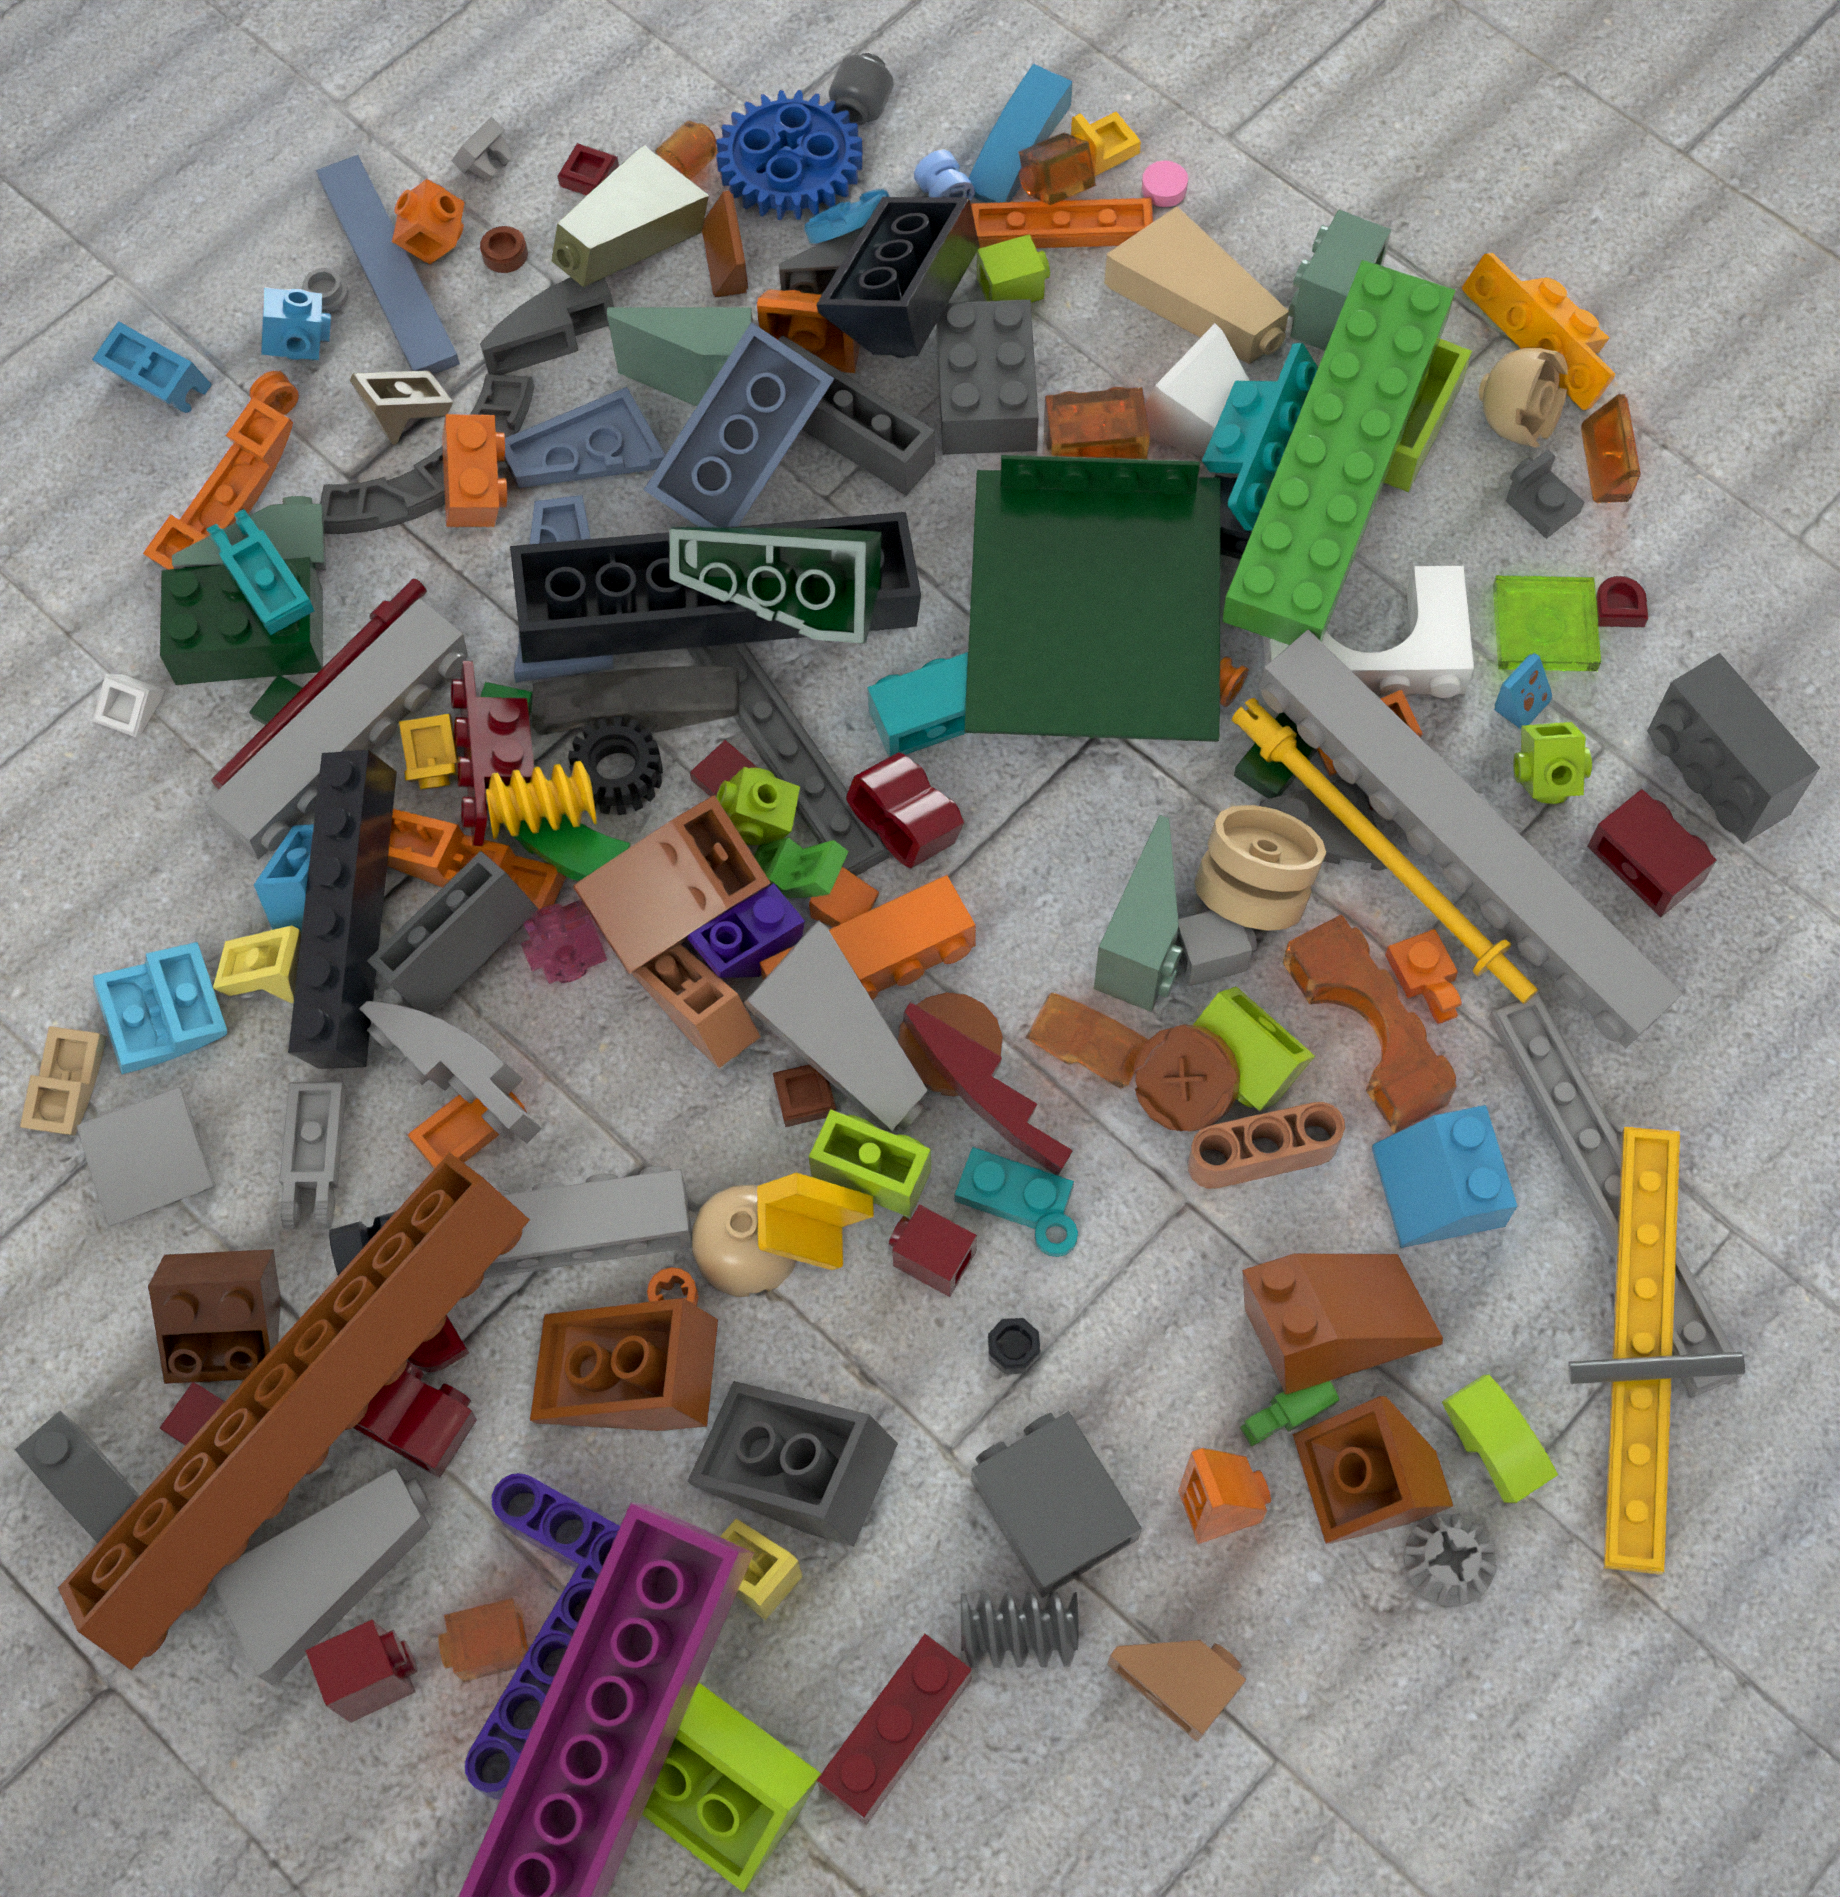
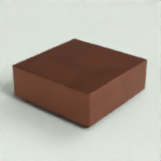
M810 1064L773 1073L785 1128L827 1118L830 1109L836 1111L830 1082Z

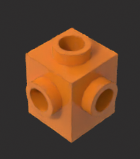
M428 178L414 189L405 190L395 205L394 212L397 214L392 242L427 264H432L456 247L464 228L461 219L465 202Z

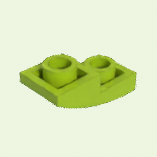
M1490 1374L1480 1376L1441 1401L1466 1451L1479 1453L1504 1503H1517L1558 1476L1555 1467L1537 1436L1515 1404Z

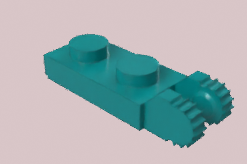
M245 509L234 514L239 530L247 537L237 544L231 546L226 533L217 524L206 529L220 552L219 555L223 564L270 635L315 611L310 599L264 530H258Z

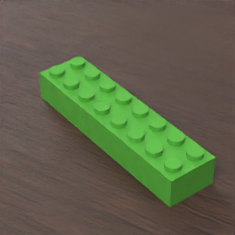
M1361 260L1227 592L1222 622L1287 645H1291L1309 629L1322 642L1448 321L1455 289Z

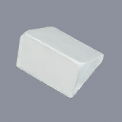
M105 674L92 722L133 737H140L162 700L164 689L126 675Z

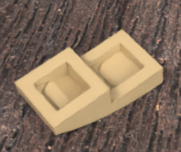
M49 1026L39 1076L30 1075L20 1123L21 1128L76 1135L77 1125L82 1122L94 1089L107 1036L95 1032Z

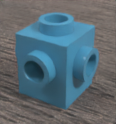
M264 288L261 355L287 357L294 360H319L320 341L329 342L331 313H322V293L307 292L301 289Z

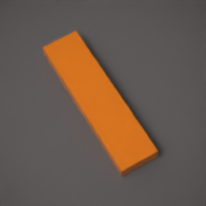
M1151 198L971 203L980 245L979 248L1030 234L1035 248L1119 246L1153 223Z

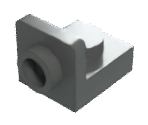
M1546 450L1534 460L1531 457L1526 458L1514 469L1510 476L1512 484L1506 502L1546 539L1580 514L1585 503L1551 472L1556 456L1549 450Z

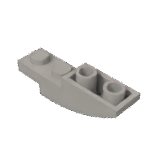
M366 1001L359 1008L373 1022L367 1031L389 1052L396 1046L406 1056L400 1062V1065L421 1085L430 1079L444 1091L452 1086L470 1104L478 1098L488 1108L482 1115V1118L503 1138H506L512 1132L525 1143H528L542 1129L509 1095L523 1078L485 1045L463 1030L422 1011L391 1003Z

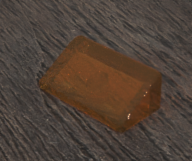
M1618 394L1588 416L1581 425L1592 499L1596 503L1628 502L1641 475L1628 398L1625 394Z

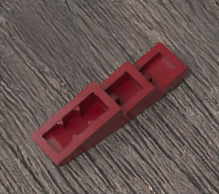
M910 1002L904 1011L903 1022L935 1069L965 1103L1011 1145L1053 1174L1059 1176L1073 1150L1028 1123L1034 1114L1037 1103L994 1078L1000 1067L1002 1057Z

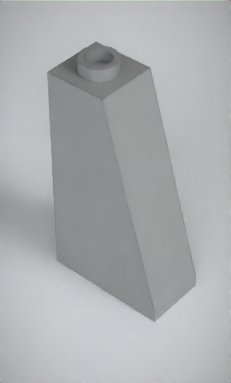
M820 921L816 922L743 1004L882 1130L893 1131L897 1125L902 1130H905L925 1108L919 1100L928 1090L828 928Z
M396 1468L388 1471L243 1554L231 1565H225L211 1580L258 1677L270 1685L282 1680L307 1655L305 1650L315 1646L431 1529L423 1512L432 1506L416 1477L407 1482Z

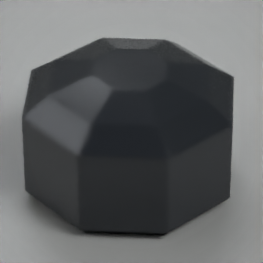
M1024 1318L1001 1319L988 1333L989 1361L1003 1374H1026L1040 1359L1039 1331Z

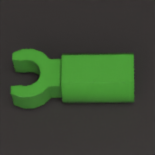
M1330 1381L1287 1395L1283 1391L1274 1396L1270 1401L1272 1406L1245 1420V1424L1240 1426V1429L1251 1447L1284 1427L1290 1432L1336 1405L1340 1399Z

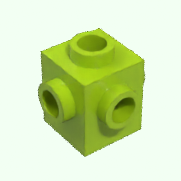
M1572 722L1521 725V752H1516L1513 758V771L1516 782L1520 783L1533 799L1541 803H1563L1567 800V796L1584 795V778H1589L1592 772L1591 753L1589 748L1585 747L1586 736Z
M743 767L730 781H723L716 798L746 845H762L783 839L792 832L800 786L775 778L774 774L766 769Z

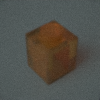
M1064 132L1019 151L1022 167L1019 172L1020 182L1030 197L1048 205H1053L1096 186L1089 142Z
M513 1598L446 1614L444 1618L447 1632L438 1635L441 1659L445 1669L453 1667L454 1674L463 1682L517 1669L529 1650L522 1608Z

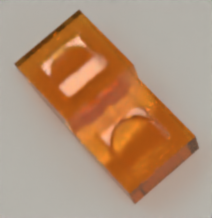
M1053 992L1048 994L1025 1037L1068 1065L1077 1061L1119 1089L1129 1085L1134 1073L1135 1060L1143 1044L1148 1041V1039L1118 1021Z

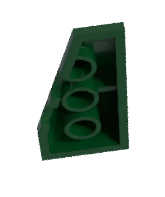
M672 527L669 529L671 580L723 602L729 600L757 612V616L766 620H776L798 629L800 634L814 640L862 644L867 641L880 585L881 532L805 528Z

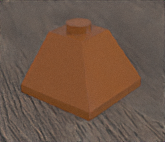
M1387 1396L1376 1397L1292 1434L1325 1544L1408 1525L1454 1507L1436 1450Z

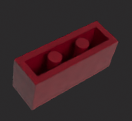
M924 1634L817 1778L819 1788L867 1825L972 1681V1669L927 1634Z

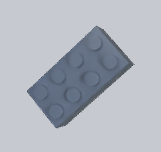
M751 322L643 490L698 527L724 528L739 526L834 378Z

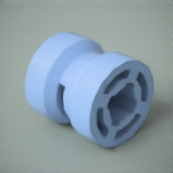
M937 150L924 157L915 168L914 180L924 193L929 194V197L970 198L971 201L975 194V187L966 174L959 172L960 165L950 151Z

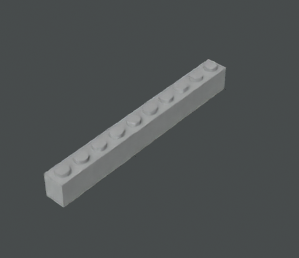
M1309 629L1264 667L1258 688L1261 690V695L1267 705L1277 713L1284 712L1297 725L1299 735L1309 746L1313 748L1319 747L1330 757L1340 777L1350 784L1356 783L1369 796L1370 804L1381 817L1387 820L1393 819L1406 832L1409 844L1419 854L1423 856L1429 855L1443 869L1445 879L1454 889L1462 893L1467 892L1480 905L1482 915L1492 926L1497 929H1504L1518 942V949L1527 961L1537 967L1542 966L1556 980V987L1567 1000L1574 1004L1580 1003L1594 1017L1595 1026L1607 1039L1613 1042L1618 1041L1626 1049L1683 994Z

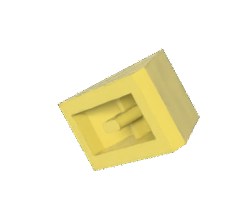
M735 1519L720 1537L754 1552L736 1596L766 1621L803 1577L799 1561L787 1550L740 1520Z

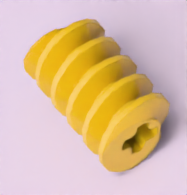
M581 761L574 762L571 777H567L560 764H555L550 780L545 778L540 767H534L530 783L525 782L519 770L512 771L509 786H505L498 773L491 774L489 789H486L493 839L498 838L501 823L506 825L511 836H518L521 820L526 821L533 834L539 833L542 817L547 818L554 831L560 829L563 814H567L573 827H580L584 811H587L593 823L597 824L590 776Z

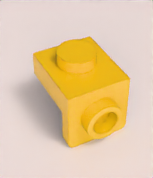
M1117 111L1092 124H1089L1081 113L1072 117L1071 137L1068 139L1070 151L1073 157L1079 163L1083 162L1094 176L1140 154L1141 140Z
M451 714L399 721L407 770H404L405 781H418L420 790L450 785L449 776L457 775L458 752L454 744Z

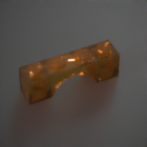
M1341 914L1288 941L1282 963L1310 1005L1329 1003L1347 1007L1365 1018L1374 1029L1381 1046V1061L1374 1069L1366 1091L1395 1134L1447 1106L1457 1088L1455 1084L1456 1075L1449 1061L1443 1055L1437 1056L1427 1042L1426 1029L1420 1018L1414 1012L1408 1013L1399 1000L1398 989L1392 976L1385 969L1379 970L1370 957V948L1363 933L1357 927L1351 928Z

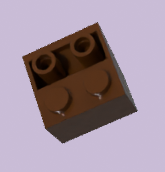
M274 1249L165 1254L148 1285L164 1384L191 1383L193 1381L245 1380L279 1341L281 1296Z

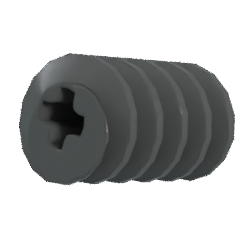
M1033 1592L1026 1594L1021 1609L1017 1608L1012 1593H1004L999 1608L996 1610L988 1593L980 1594L975 1610H971L965 1593H961V1651H964L970 1668L978 1667L983 1651L988 1652L993 1668L1001 1667L1006 1651H1011L1017 1668L1025 1666L1029 1651L1035 1652L1040 1667H1047L1053 1650H1058L1064 1667H1071L1075 1652L1078 1650L1079 1639L1077 1592H1073L1068 1609H1064L1058 1592H1050L1045 1609H1041L1036 1594Z

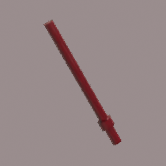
M413 578L390 601H382L369 614L370 621L211 779L212 783L220 789L410 606L419 598L421 599L427 593L425 586L419 580Z

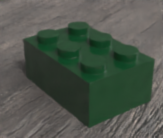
M310 557L283 560L310 599L315 611L272 635L269 634L225 565L161 570L160 657L175 685L318 673L323 668V588Z

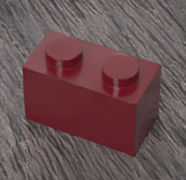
M1643 789L1638 791L1597 825L1587 846L1660 918L1706 880L1717 861L1701 838L1688 833L1673 818L1671 811L1663 802L1653 799Z
M373 1619L305 1650L325 1706L350 1723L416 1693L410 1676L417 1673L418 1669L405 1640L400 1641L394 1630L385 1631Z

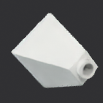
M1215 323L1155 385L1132 428L1134 431L1194 455L1204 456L1234 382L1250 381L1222 329Z

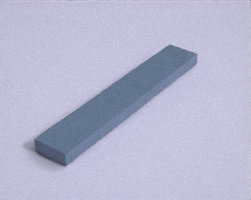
M359 155L316 170L322 188L411 370L430 371L434 375L459 365L458 355L406 250L392 242L395 228Z

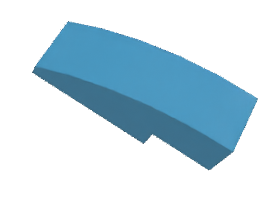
M1033 63L1004 107L968 179L975 187L974 198L985 203L1010 202L1047 152L1049 136L1070 109L1073 81Z

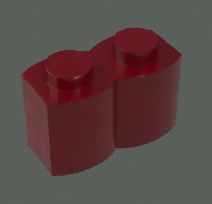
M900 752L855 775L846 795L849 806L861 822L874 832H877L888 851L900 863L910 869L955 844L965 823L957 804L939 790L931 787L924 769Z
M407 1361V1366L400 1377L392 1384L384 1385L368 1403L366 1414L353 1429L394 1451L423 1470L441 1478L477 1419L473 1411L468 1408L471 1402L469 1397L445 1383L442 1384L439 1390L423 1383L420 1380L424 1373Z

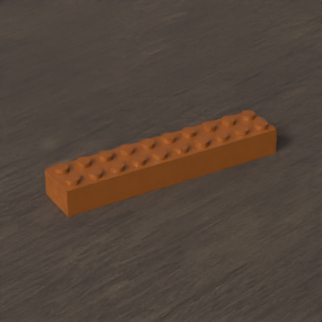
M449 1152L58 1587L77 1631L131 1671L143 1657L147 1658L153 1655L164 1643L168 1629L184 1611L192 1610L201 1602L207 1593L209 1582L225 1565H231L240 1558L248 1546L249 1537L265 1519H272L284 1508L289 1498V1492L305 1474L313 1473L323 1464L328 1455L329 1447L344 1430L353 1428L362 1420L371 1399L384 1385H390L400 1377L407 1366V1359L422 1342L429 1341L439 1333L445 1324L448 1312L461 1298H466L477 1290L484 1279V1272L499 1255L506 1254L515 1247L522 1236V1229L530 1219L487 1180Z

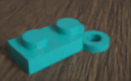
M972 1147L954 1194V1202L1035 1229L1034 1238L1036 1245L1041 1252L1048 1256H1065L1077 1244V1226L1070 1217L1064 1214L1073 1191L1074 1181ZM1054 1226L1063 1228L1067 1235L1066 1239L1061 1243L1050 1242L1046 1237V1232L1049 1228Z

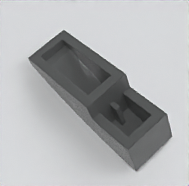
M569 277L545 289L515 309L480 342L488 374L504 375L579 351L576 341L577 335L609 326L607 307H614L606 279L602 278L583 287L573 278Z

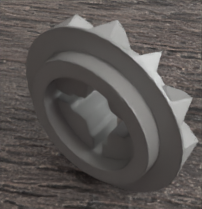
M1460 1513L1451 1515L1434 1514L1422 1521L1409 1535L1404 1549V1565L1412 1585L1428 1600L1444 1606H1463L1480 1598L1489 1589L1498 1569L1495 1558V1544L1490 1542L1487 1535L1483 1532L1481 1524L1473 1523L1463 1518ZM1443 1536L1453 1551L1463 1550L1464 1553L1469 1551L1472 1553L1459 1564V1579L1456 1573L1453 1574L1449 1565L1439 1566V1564L1429 1566V1563L1434 1562L1444 1552Z

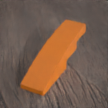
M393 809L387 866L443 888L467 863L482 851L504 870L536 905L538 910L532 916L547 920L566 879V876L557 872L554 865L516 856L509 845L485 839L483 846H472L471 836L464 835L458 824Z

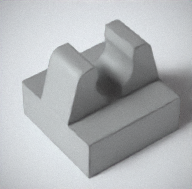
M491 116L461 146L451 161L464 174L469 170L483 180L490 181L497 173V170L489 163L488 157L497 158L504 166L513 157L511 149L501 135L505 129Z

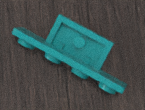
M1303 343L1292 344L1277 381L1234 382L1202 459V463L1210 473L1239 474L1228 499V507L1244 530L1253 531L1318 369L1317 364Z

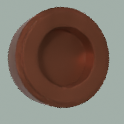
M510 226L495 227L486 232L480 241V250L484 264L494 272H513L522 267L527 260L528 250L525 238L516 228Z

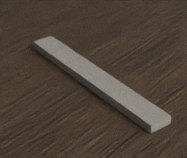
M1539 992L1525 1004L1518 1000L1492 1010L1489 1015L1492 1026L1617 1258L1622 1149L1620 1140ZM1676 1245L1672 1355L1734 1352ZM1744 1374L1681 1379L1691 1398L1739 1379Z

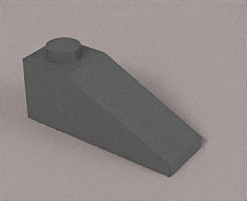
M61 1411L56 1413L14 1449L51 1494L97 1543L140 1497L84 1430Z

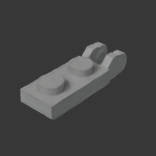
M343 1081L289 1083L279 1179L280 1184L283 1186L281 1221L284 1229H297L300 1223L302 1205L300 1189H316V1204L314 1206L315 1225H317L318 1229H330L332 1227L335 1209L334 1188H338L347 1089Z

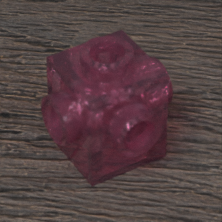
M581 899L563 907L561 904L543 907L533 914V919L523 924L529 940L521 942L520 945L532 972L542 969L549 984L556 981L568 983L577 980L587 973V968L608 960L590 914Z

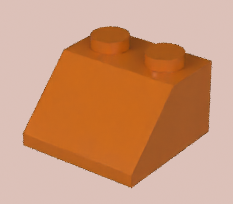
M769 289L758 297L757 313L761 329L777 340L782 335L841 372L855 373L860 344L818 313L816 304L822 295L802 293L797 290L782 291Z

